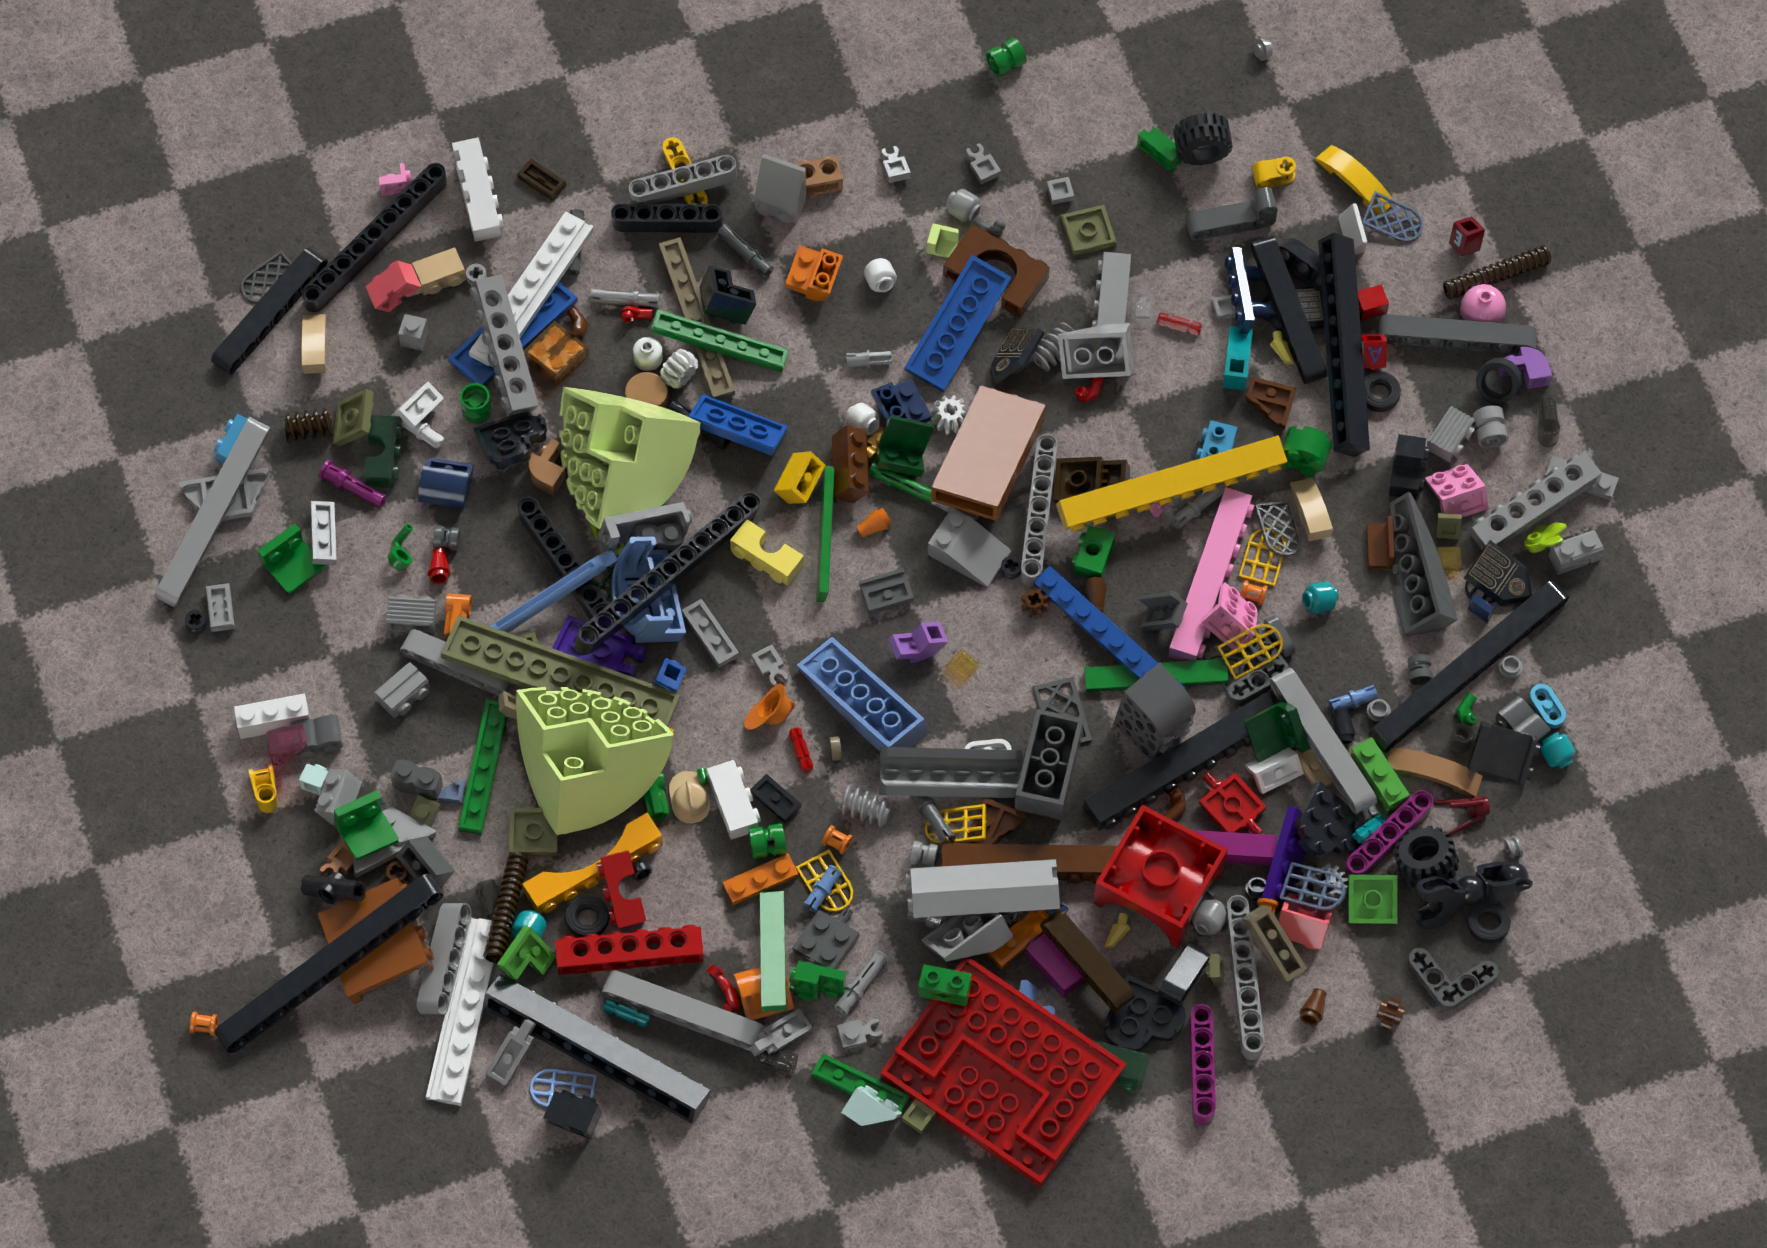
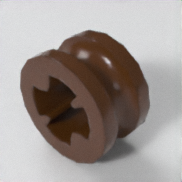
M392 862L386 869L388 881L397 878L395 875L391 876V874H394L393 870L398 869L399 872L404 871V873H401V877L398 878L404 884L409 876L407 869L401 862Z

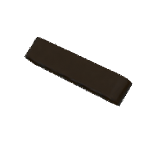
M1058 909L1040 923V927L1048 939L1113 1012H1117L1135 998L1131 987L1064 911Z

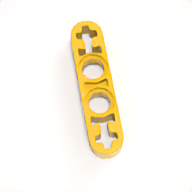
M671 137L663 142V155L670 170L675 169L678 163L692 164L679 139ZM673 145L676 148V157H674L673 151L669 149V146ZM680 180L679 182L685 183L687 180ZM704 190L683 196L686 204H694L693 195L695 194L701 204H708Z

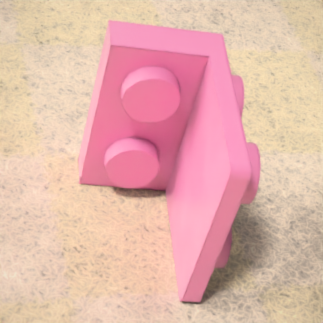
M1468 464L1458 465L1453 469L1437 472L1425 478L1427 485L1440 499L1441 513L1461 514L1462 517L1489 509L1486 486Z
M1224 582L1220 588L1218 605L1202 617L1201 623L1220 640L1226 642L1256 626L1258 611L1252 602H1247L1240 596L1236 588L1230 587ZM1251 631L1238 638L1241 644H1245L1255 635ZM1235 641L1227 644L1232 650L1238 648Z

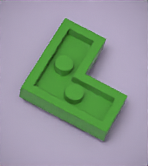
M523 926L497 965L514 980L519 978L528 964L536 973L544 975L556 958V954L531 927Z

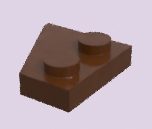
M1252 377L1246 401L1281 429L1285 430L1295 397L1296 387Z
M984 798L981 804L986 805V840L967 843L997 844L1025 822L1027 814ZM979 809L976 815H982V809ZM974 819L971 827L982 826V819ZM982 830L970 831L967 834V838L982 836Z

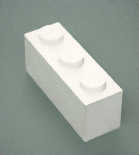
M305 693L234 707L241 739L291 730L290 723L310 719Z
M731 760L707 768V778L730 839L749 834L748 829L758 827V822H761L757 808L752 809L750 803L753 801L749 787L745 788L742 781L745 780L741 766L737 767L735 761Z

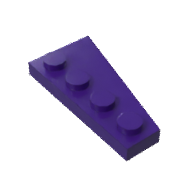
M1292 806L1287 808L1262 898L1279 902L1280 906L1285 901L1280 899V895L1291 862L1302 864L1307 853L1298 843L1300 836L1298 828H1295L1296 818L1300 809ZM1294 866L1292 874H1297L1299 867ZM1290 877L1288 886L1291 887L1295 878ZM1286 889L1284 897L1287 896L1289 890Z

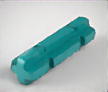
M1381 813L1362 825V827L1355 830L1353 839L1357 840L1358 843L1365 842L1388 818L1384 817Z
M607 999L604 1004V1012L613 1015L614 1013L616 1017L631 1023L636 1022L641 1027H647L649 1024L650 1015L643 1011L639 1013L638 1009L622 1003L617 1004V1001Z

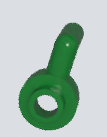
M408 523L404 525L392 540L393 549L387 556L389 564L397 570H406L412 563L411 555L402 548V543L413 530V527Z

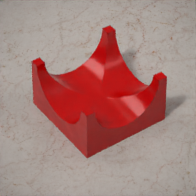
M1142 805L1096 882L1093 904L1100 908L1105 904H1117L1140 913L1155 923L1167 935L1170 945L1179 948L1201 899L1216 877L1220 878L1224 871L1228 849Z

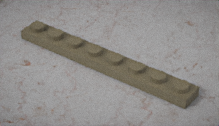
M681 237L659 243V249L683 317L712 326L709 316L703 312L701 294ZM694 346L712 398L719 400L735 395V389L723 355Z

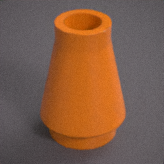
M881 508L879 510L875 509L856 528L861 537L864 538L888 529L887 526L892 524L885 510Z

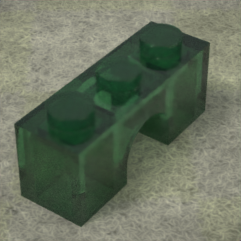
M371 415V428L368 433L369 446H380L384 448V451L375 457L366 456L365 484L370 487L394 488V480H399V466H396V459L401 457V446L397 445L398 438L402 439L403 427L398 424L397 416Z

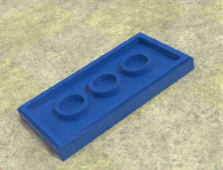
M706 395L701 396L688 416L700 422V429L771 456H773L788 429L786 425Z

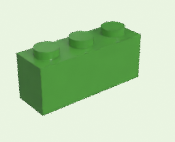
M1371 737L1351 748L1350 756L1374 791L1378 804L1386 816L1394 813L1409 799L1410 794L1376 742Z

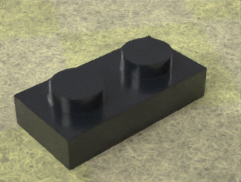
M767 773L750 789L751 794L784 823L801 808V803Z

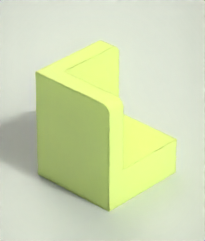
M932 224L927 241V253L949 258L958 244L959 230Z

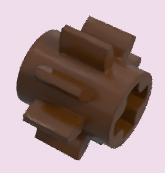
M1041 588L1038 591L1028 589L1029 593L1027 596H1021V601L1025 603L1021 606L1022 611L1028 610L1029 618L1033 615H1038L1041 618L1044 610L1049 611V605L1046 604L1049 601V596H1043ZM1039 601V603H1036L1034 606L1031 605V603Z
M1391 996L1388 1002L1382 1000L1376 1016L1382 1019L1380 1025L1390 1029L1393 1023L1400 1025L1405 1012V1008L1400 1006L1401 1000Z

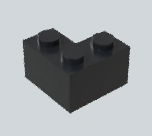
M709 265L699 286L704 314L710 317L726 319L732 323L746 325L756 306L754 290L733 285L731 271Z
M1398 434L1393 458L1389 496L1401 497L1409 492L1416 500L1418 492L1423 491L1424 478H1420L1421 471L1425 472L1429 456V447H1425L1426 438Z
M562 1090L561 1093L554 1091L543 1119L547 1123L591 1140L602 1112L595 1099L586 1095L579 1098L569 1091Z

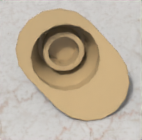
M683 771L676 774L669 784L670 799L675 816L685 823L702 821L710 811L707 785L703 786L700 784L697 773L694 771Z

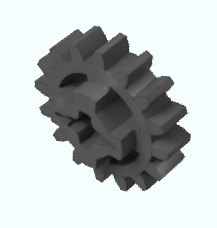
M1318 863L1315 868L1330 871L1341 878L1346 888L1345 896H1347L1348 878H1346L1345 872H1339L1338 866L1332 869L1330 863L1325 867ZM1302 869L1300 876L1306 877L1308 871ZM1312 871L1310 877L1325 882L1327 875ZM1331 876L1329 882H1331V884L1341 886V882L1337 878ZM1296 879V888L1302 889L1303 880ZM1308 882L1306 889L1309 892L1321 894L1323 887H1321L1322 885ZM1327 887L1325 894L1328 897L1339 899L1342 890ZM1304 894V902L1313 903V905L1318 904L1319 899L1317 897ZM1323 899L1322 906L1327 907V904L1333 905L1335 902Z

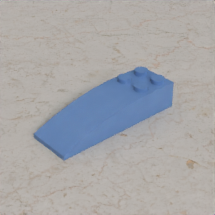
M833 637L797 664V668L820 694L877 750L880 751V747L912 748L928 735L925 719Z

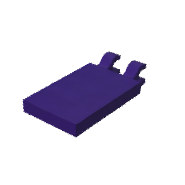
M568 615L552 649L625 675L636 677L637 673L634 672L636 667L624 664V660L628 655L633 660L643 663L646 657L644 653L645 647L633 644V637L616 632L588 655L580 654L574 648V641L579 629L587 621ZM582 638L586 642H591L587 638Z

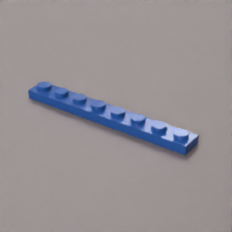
M1049 566L1033 582L1036 588H1041V592L1044 595H1048L1049 599L1136 678L1140 679L1158 664L1052 567Z

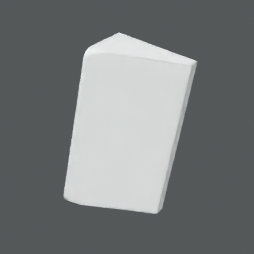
M1354 203L1340 214L1338 219L1343 236L1354 239L1355 254H1360L1366 250L1367 239L1358 206Z

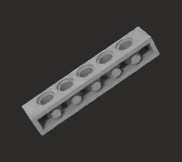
M501 274L477 279L471 285L470 297L477 306L476 318L478 323L482 324L483 343L488 346V361L490 366L494 367L496 374L494 375L495 386L497 389H500L502 396L500 397L501 407L503 410H506L507 417L523 412H532L537 408L538 401L503 276ZM485 299H492L495 306H489ZM492 320L498 321L501 324V328L494 327ZM498 342L505 343L507 350L500 349ZM504 364H510L513 372L507 371L504 368ZM510 386H516L519 389V394L513 393Z
M1586 452L1581 455L1575 454L1567 460V464L1563 467L1552 469L1548 473V477L1542 481L1540 479L1534 481L1524 493H1516L1506 505L1500 504L1491 511V515L1485 519L1484 517L1477 519L1472 524L1473 527L1470 535L1481 550H1483L1489 540L1501 548L1598 483L1602 472ZM1574 474L1578 479L1574 481L1569 480L1567 475ZM1554 486L1559 489V492L1551 493L1548 488ZM1537 499L1541 504L1534 506L1529 503V500ZM1519 512L1522 517L1513 518L1510 513ZM1494 524H1498L1503 529L1501 531H1495L1491 528V526Z

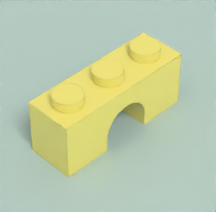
M746 519L730 540L732 553L739 559L745 558L750 561L756 570H764L770 574V577L775 582H783L788 586L804 566V555L787 544H784L775 553L765 552L761 547L766 542V531Z

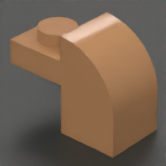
M551 439L548 445L545 444L542 447L539 456L532 453L529 460L532 482L538 489L552 496H555L565 480L564 468L554 464L561 451L560 442Z

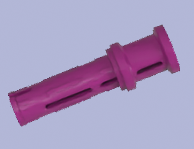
M330 460L323 464L318 475L320 479H327L334 483L338 489L345 488L379 509L385 503L387 495L350 476L351 473L348 470L336 467Z

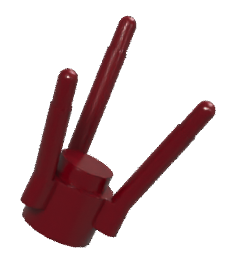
M1486 796L1434 801L1435 805H1450L1451 808L1466 807L1468 815L1474 817L1447 831L1449 836L1477 822L1484 821L1483 816L1490 814V806Z

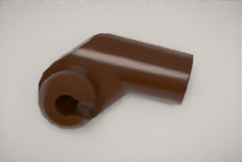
M573 308L568 312V316L574 322L570 336L574 340H579L581 336H585L588 322L577 308Z
M1180 789L1170 791L1171 809L1163 815L1173 821L1177 820L1186 810L1185 796Z

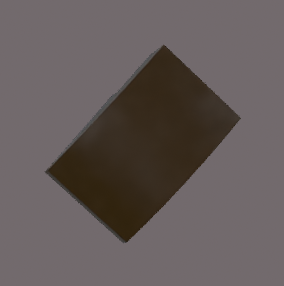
M1102 456L1057 458L1053 500L1058 503L1060 500L1130 480V466L1127 460L1104 461Z

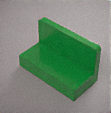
M1153 128L1150 132L1143 129L1138 134L1137 146L1169 172L1182 162L1177 157L1175 143L1157 128Z

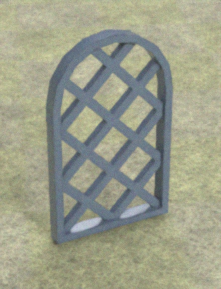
M1376 191L1362 220L1363 225L1402 242L1416 239L1423 229L1422 217L1416 210ZM1379 197L1387 201L1381 203ZM1374 198H1376L1378 204L1372 206ZM1389 203L1392 211L1385 213L1383 205ZM1393 204L1398 205L1401 208L1395 209ZM1379 207L1382 214L1375 217L1372 209ZM1404 210L1407 217L1399 219L1397 212ZM1408 210L1414 213V215L1410 216ZM1370 211L1372 218L1366 220V217ZM1394 213L1397 221L1390 223L1387 215ZM1384 217L1386 225L1379 226L1377 219ZM1417 217L1420 224L1414 226L1411 219ZM1408 220L1411 227L1404 229L1401 222ZM1374 221L1376 226L1369 224L1368 222ZM1398 224L1401 231L1394 233L1391 226ZM1386 227H1388L1390 233L1387 232V231H1385V230H1383V229L1386 228ZM1413 230L1415 236L1408 238L1405 232ZM1403 234L1404 238L1398 237L1397 235Z

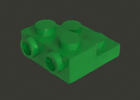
M798 961L796 969H791L789 990L794 992L798 999L806 1002L818 1001L820 992H823L825 996L830 998L842 997L846 988V971Z

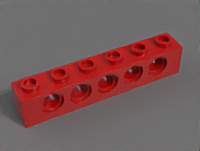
M685 925L677 929L661 927L656 931L638 929L633 933L624 934L623 932L616 931L602 936L588 934L581 938L564 936L559 940H555L559 975L704 962L701 926L696 927L695 925ZM676 941H681L684 943V945L679 948L672 946V944ZM652 943L660 945L656 950L648 948ZM626 946H634L636 948L632 952L623 950ZM603 948L611 949V952L608 954H601L599 951ZM579 950H584L587 952V954L582 957L575 955V953Z

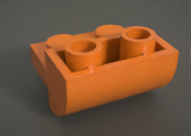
M799 245L785 283V288L806 294V299L814 301L826 300L830 295L843 255L823 248L821 252Z
M761 967L733 974L745 1018L755 1020L794 1009L787 976V1010L762 1012Z

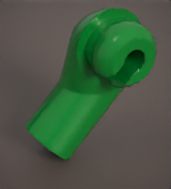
M1471 693L1465 695L1456 709L1461 724L1466 727L1474 725L1477 721V717L1473 716L1471 711L1477 698Z

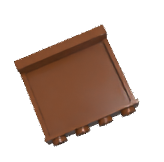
M395 878L366 891V897L361 902L346 900L318 913L328 944L408 885L402 884L398 878ZM417 919L340 975L346 996L353 1004L363 1001L362 994L424 966H427L430 970L434 969L431 961L434 960L433 952L429 946L426 947L424 939L427 936L422 925H418Z

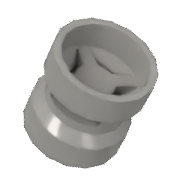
M914 841L910 864L918 865L921 863L925 864L926 867H934L938 845L930 844L927 846L920 841Z

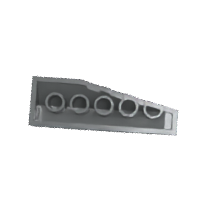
M1407 492L1392 501L1390 509L1393 518L1395 553L1393 574L1396 575V586L1393 587L1394 597L1404 635L1409 636L1440 631L1458 619L1447 578L1433 539L1412 494Z

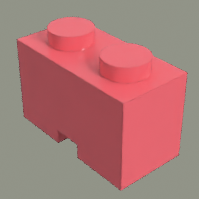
M396 261L391 263L380 275L375 276L365 287L375 309L391 312L402 303L401 298L403 296H411L421 288V285L411 264Z

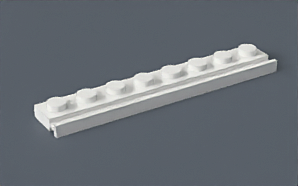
M566 211L508 294L520 338L594 231L593 225L586 224L585 221ZM492 320L494 327L501 328V324L498 321ZM481 333L470 349L469 356L490 366L488 361L489 349L483 343ZM498 342L500 349L507 350L505 343Z
M471 917L449 1009L445 1014L426 1100L462 1105L484 1010L482 1008L484 996L489 988L494 963L487 961L483 957L492 920L474 919Z

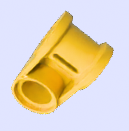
M1282 157L1254 163L1251 168L1257 189L1263 187L1272 188L1292 183L1295 179V160L1291 157Z
M271 764L268 768L255 771L249 769L258 808L265 813L275 811L279 805L273 765ZM266 796L272 797L267 801L262 800Z

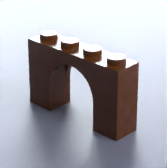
M971 225L943 265V276L956 282L971 255L984 262L998 260L1008 264L1015 272L1016 277L1002 296L1001 308L1019 318L1022 317L1048 280L1050 267L1044 261L1028 256L1024 250L1016 249L1010 246L1004 239H997L984 228H977L974 225Z

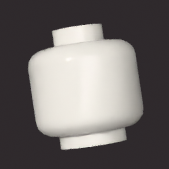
M886 259L872 260L864 269V277L870 288L875 292H887L896 282L897 275L891 263Z
M644 337L634 344L633 361L639 369L652 371L661 365L663 352L659 341L652 337Z
M858 403L848 409L846 425L866 430L867 436L873 435L879 429L880 416L869 405Z

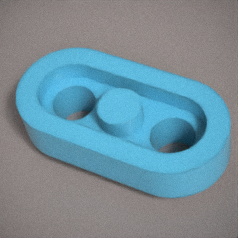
M1535 685L1529 695V701L1534 710L1549 728L1556 729L1561 727L1566 718L1564 707L1548 685ZM1537 696H1543L1545 700L1540 701L1537 699ZM1555 715L1557 720H1551L1549 716Z

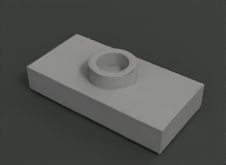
M230 584L206 586L211 632L235 629Z

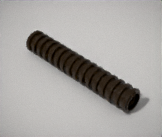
M1541 245L1540 249L1536 247L1533 250H1528L1527 253L1522 252L1521 255H1514V258L1511 256L1508 260L1497 261L1495 265L1489 264L1488 267L1484 266L1482 270L1478 268L1475 272L1470 271L1469 274L1459 275L1456 279L1445 280L1443 282L1444 293L1448 299L1453 300L1454 297L1458 298L1461 294L1465 295L1473 286L1481 284L1493 285V282L1499 283L1500 280H1506V277L1510 279L1512 276H1518L1519 273L1524 274L1525 270L1529 272L1532 268L1543 267L1545 264L1551 263L1550 251L1545 245Z
M513 852L507 857L503 880L501 881L494 909L495 912L491 921L492 925H490L487 944L483 953V957L492 963L500 961L508 946L509 935L511 934L518 906L517 903L521 894L520 890H522L525 871L529 862L528 857L522 853Z

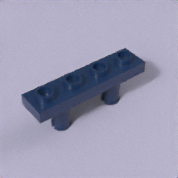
M1232 247L1229 256L1225 258L1224 266L1229 274L1228 287L1232 291L1231 304L1235 307L1234 321L1235 324H1238L1239 334H1248L1255 320L1254 316L1270 317L1272 304L1252 302L1247 280L1263 281L1258 267L1246 266L1244 264L1240 247Z

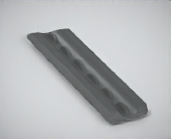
M880 747L879 795L1016 798L1021 775L1022 750Z

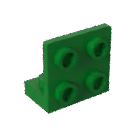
M295 523L257 550L260 563L288 594L294 592L325 569V565L312 564V549L304 542L301 529Z
M377 790L334 809V825L355 860L365 858L399 842L397 834L382 811V797Z

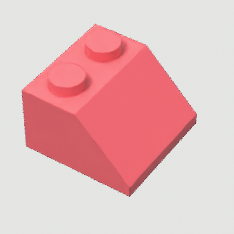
M1288 892L1287 898L1299 899L1298 895ZM1285 901L1278 922L1291 942L1303 944L1308 949L1321 950L1334 909L1316 910L1312 907Z

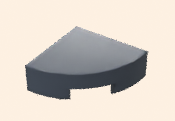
M466 780L455 781L443 789L438 796V802L462 805Z

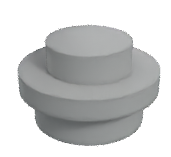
M1261 38L1256 40L1253 47L1254 54L1261 61H1265L1273 55L1272 44L1267 39Z
M1506 656L1501 659L1499 672L1505 678L1514 679L1522 672L1523 666L1517 657Z
M1382 699L1373 700L1367 706V715L1374 722H1380L1391 713L1389 704Z

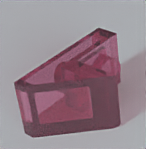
M298 723L266 732L273 766H281L307 746L303 724Z

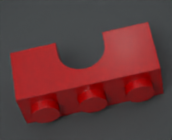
M629 850L599 857L600 862L596 864L599 876H604L606 886H603L602 889L605 900H610L612 909L608 910L611 924L616 923L617 928L647 921L641 897L626 899L619 892V883L622 878L635 874Z

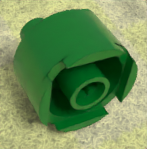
M1292 426L1287 430L1283 443V450L1287 459V463L1283 467L1301 470L1303 475L1314 477L1315 473L1324 470L1332 441H1328V435L1319 429L1304 426L1302 430L1296 429L1297 426Z

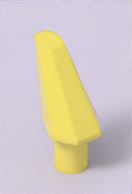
M1274 331L1272 333L1273 341L1270 343V346L1285 364H1294L1287 342L1282 339V332Z
M1119 914L1118 922L1113 924L1104 945L1105 948H1114L1131 929L1127 925V914Z

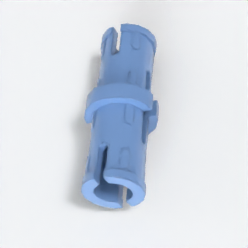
M1371 685L1361 690L1348 691L1346 695L1328 700L1331 711L1340 708L1357 709L1359 705L1378 699V694L1374 685Z
M828 866L820 881L815 882L813 891L806 901L803 902L804 907L808 908L812 901H814L809 911L814 913L817 911L824 898L831 894V888L842 875V872L837 869L834 875L831 876L836 868L835 866Z

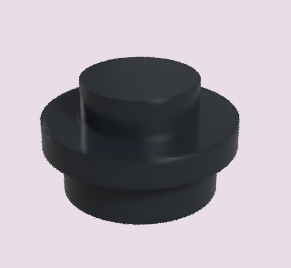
M1260 877L1250 879L1245 887L1246 895L1253 900L1262 898L1266 880Z

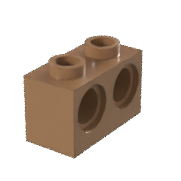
M824 156L817 160H803L795 164L806 168V176L810 177L806 179V196L843 190V177L837 156Z

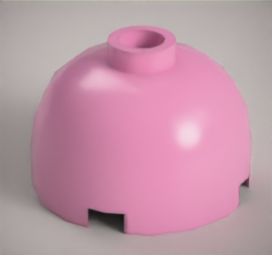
M1481 284L1473 286L1461 300L1460 314L1464 320L1501 323L1505 317L1506 301L1504 296L1497 288L1491 285Z

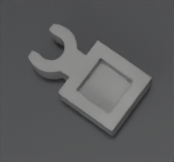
M980 143L977 144L978 153H972L967 148V158L973 161L970 163V168L980 184L1001 175V170L991 154L983 155L984 148Z
M893 146L892 154L886 153L885 148L882 149L883 169L888 182L892 183L910 179V169L905 157H899L897 146Z
M773 645L751 655L762 677L770 675V685L772 687L777 685L775 679L778 677L782 678L785 683L788 682L786 672L781 670L784 667V663Z
M861 1019L837 1025L843 1050L867 1045V1037L872 1039L881 1038L882 1031L873 1032L871 1030L873 1026L879 1025V1019H872L867 1025L863 1026Z

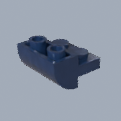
M912 379L895 386L891 382L871 390V396L886 424L890 416L923 423L931 421L932 416Z
M428 457L426 465L423 466L421 472L418 502L464 509L469 494V484L474 464Z

